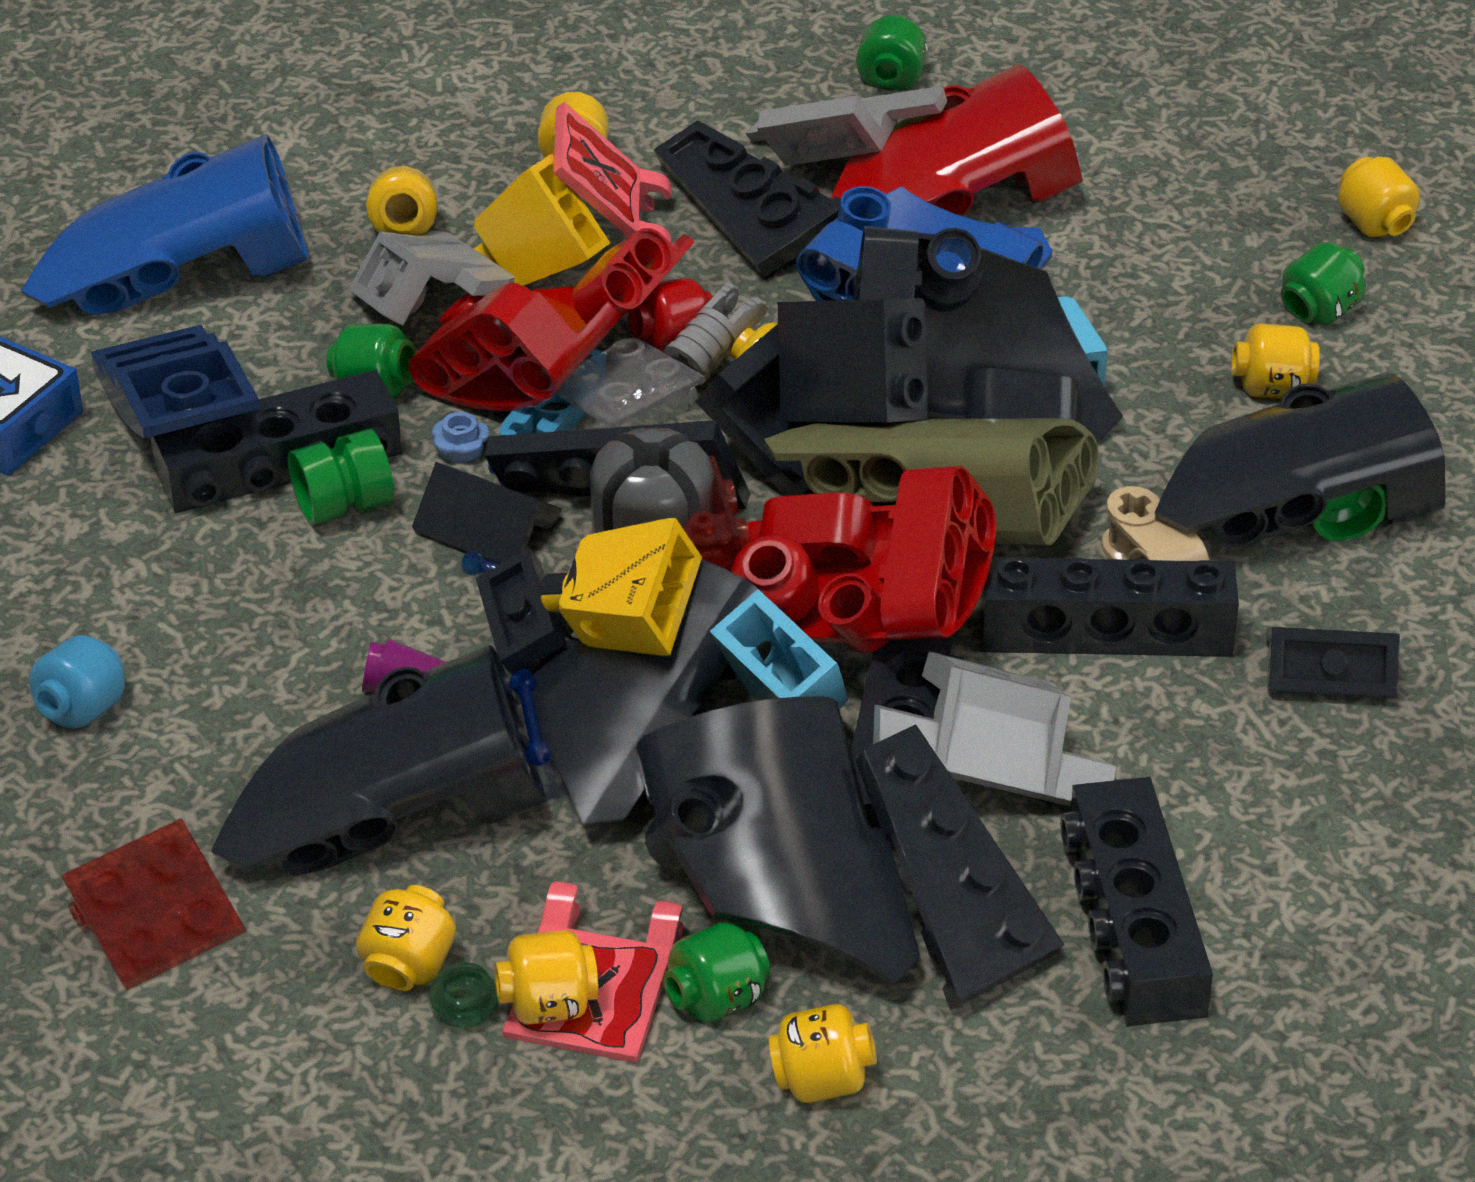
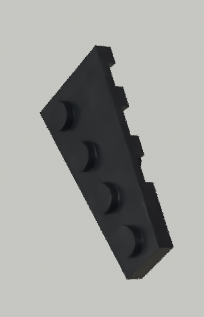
M698 120L653 149L663 168L763 278L797 257L827 224L833 222L838 217L841 198L835 196L833 199H830L821 194L814 183L803 177H800L798 180L782 172L779 164L766 157L759 160L748 154L744 145Z
M717 420L488 436L485 457L502 486L522 492L535 491L591 496L590 470L596 455L609 441H617L620 434L637 428H669L686 435L690 441L697 442L710 458L714 472V506L746 509L750 493Z
M915 724L864 748L855 762L885 838L892 839L901 862L897 872L906 895L913 894L925 925L921 930V935L930 958L937 957L945 977L946 984L942 990L950 1011L1057 954L1065 944L918 726Z

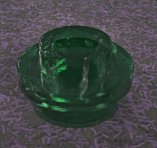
M469 962L455 963L444 968L438 974L429 993L430 1008L434 1016L442 1023L452 1027L466 1028L479 1025L493 1016L499 1004L495 981L484 968Z

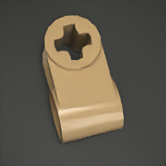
M1126 486L1110 494L1106 505L1107 515L1111 520L1110 528L1105 531L1101 542L1102 551L1107 558L1120 560H1209L1207 550L1195 532L1187 533L1155 518V510L1160 500L1150 490L1137 486Z

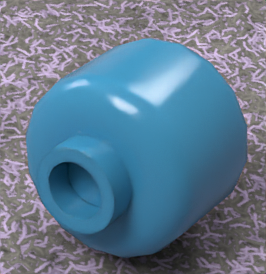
M78 635L67 638L42 655L31 667L29 685L34 704L43 716L59 726L76 729L89 725L122 698L125 680L123 663L119 655L111 646L93 637Z

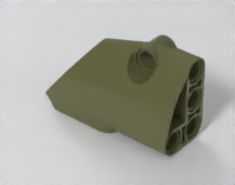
M1065 418L820 422L790 429L764 439L765 446L775 461H801L804 478L814 494L850 493L863 497L869 502L896 501L901 475L905 470L962 465L969 471L993 504L997 525L995 540L997 545H1052L1094 485L1099 469V450L1096 438L1082 424Z

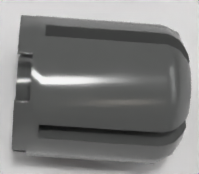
M637 428L620 434L617 441H609L596 455L590 470L592 534L666 518H676L702 556V560L713 564L715 558L714 472L710 458L699 444L690 441L686 435L669 428Z

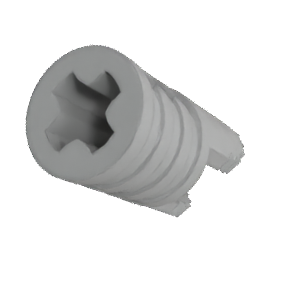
M726 282L696 314L695 318L687 324L686 329L677 335L675 341H672L665 348L666 359L673 369L686 380L698 385L704 384L709 379L711 373L730 355L731 348L739 335L747 328L753 329L766 315L769 307L766 305L767 303L753 296L747 302L745 301V304L740 306L731 318L728 319V314L736 307L740 290L732 283Z

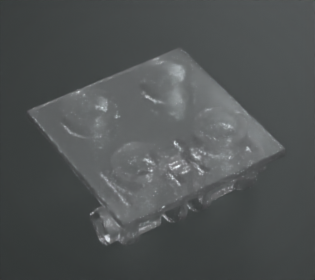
M632 337L619 340L611 348L583 361L555 394L596 418L597 425L592 427V429L663 424L665 421L681 413L690 411L692 403L697 400L695 386L705 382V376L646 342Z

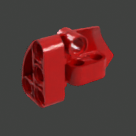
M1016 64L967 89L955 85L943 87L947 103L942 112L905 118L896 123L882 151L851 156L836 184L831 199L835 196L841 198L844 192L858 186L872 187L884 194L902 186L910 193L934 206L956 215L964 216L973 204V193L1013 174L1018 183L1024 181L1033 201L1036 200L1037 203L1083 182L1072 137L1060 112L1035 76L1023 65Z
M642 228L606 251L576 286L534 289L530 291L520 284L507 283L495 291H491L486 296H472L467 292L439 318L438 322L442 326L411 358L408 368L410 375L423 391L449 402L476 409L508 411L520 410L541 404L553 397L623 315L639 306L695 242L690 236L683 234L671 244L658 231L651 228Z
M964 466L908 469L901 475L896 505L873 506L867 499L858 495L837 492L770 498L764 504L761 521H749L727 544L723 551L733 565L737 554L742 548L758 537L776 534L790 537L802 545L809 555L818 576L819 593L812 610L805 618L795 624L814 642L845 643L855 652L868 653L881 648L888 640L946 638L955 633L965 623L980 598L988 576L996 540V515L989 497Z

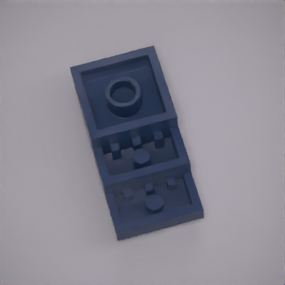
M202 324L91 352L94 372L111 403L132 431L143 438L261 409L259 398L227 341L219 342L214 333L207 334Z

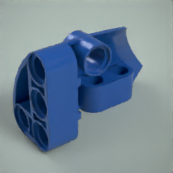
M265 134L212 157L201 152L185 154L171 165L168 175L95 205L72 222L50 245L35 266L21 292L24 296L49 308L74 299L85 313L99 315L120 311L166 292L179 281L180 270L178 265L224 246H234L252 275L259 274L261 278L268 277L309 260L308 249L287 177L270 137Z
M858 186L844 192L840 200L838 217L833 222L827 224L798 254L796 265L800 277L816 301L853 300L864 226L918 231V233L935 235L946 228H959L966 230L974 236L981 248L1039 269L1052 257L1053 250L1041 229L1037 227H1009L1001 222L990 224L956 215L928 203L902 186L886 194L872 187ZM942 252L936 255L939 266L946 271L960 272L965 269L962 259L955 253Z

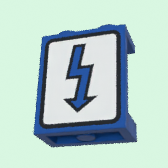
M0 336V473L8 476L84 411L77 369Z

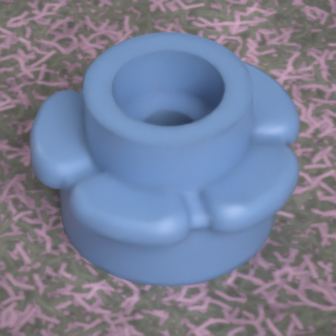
M467 412L451 413L436 423L432 429L433 445L438 449L439 455L443 459L454 463H466L480 457L484 452V442H487L488 436H490L487 425L482 422L478 423L477 419Z

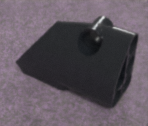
M864 226L853 300L922 298L925 302L926 372L928 385L927 418L1072 419L1085 426L1094 435L1097 443L1123 418V415L1106 391L1077 339L1047 271L983 249L979 246L974 236L966 230L959 228H946L935 235L918 233V231ZM942 252L955 253L962 259L965 269L960 272L946 271L939 266L936 255Z
M1381 373L1328 390L1314 384L1297 385L1283 395L1281 403L1205 429L1189 447L1176 467L1155 510V518L1187 533L1211 526L1218 543L1226 547H1239L1312 524L1324 513L1327 500L1376 485H1382L1386 495L1387 511L1385 516L1392 525L1445 508V456L1443 447L1433 422L1416 394L1408 384L1393 373Z
M701 559L671 654L666 656L589 647L582 643L580 639H576L571 635L574 632L560 611L557 613L566 645L540 660L522 698V705L535 725L560 774L583 828L626 822L635 806L642 809L645 808L649 800L636 749L638 741L644 735L656 729L702 714L704 709L702 704L719 677L722 676L729 680L736 679L737 675L712 637L710 630L758 589L752 583L720 566Z
M488 645L425 672L412 667L395 669L386 674L378 683L376 692L298 727L273 750L240 794L211 849L213 855L245 873L274 861L285 874L299 876L328 869L383 846L396 836L399 829L397 819L453 796H463L481 823L489 821L490 824L545 802V791L511 685L503 665L499 662L494 647Z
M808 696L766 699L737 704L677 721L644 735L638 741L636 749L646 793L656 815V818L649 825L645 833L647 850L650 856L661 866L670 870H684L711 917L756 925L801 939L862 966L891 986L920 958L889 839L884 837L881 828L870 827L837 701L829 697Z

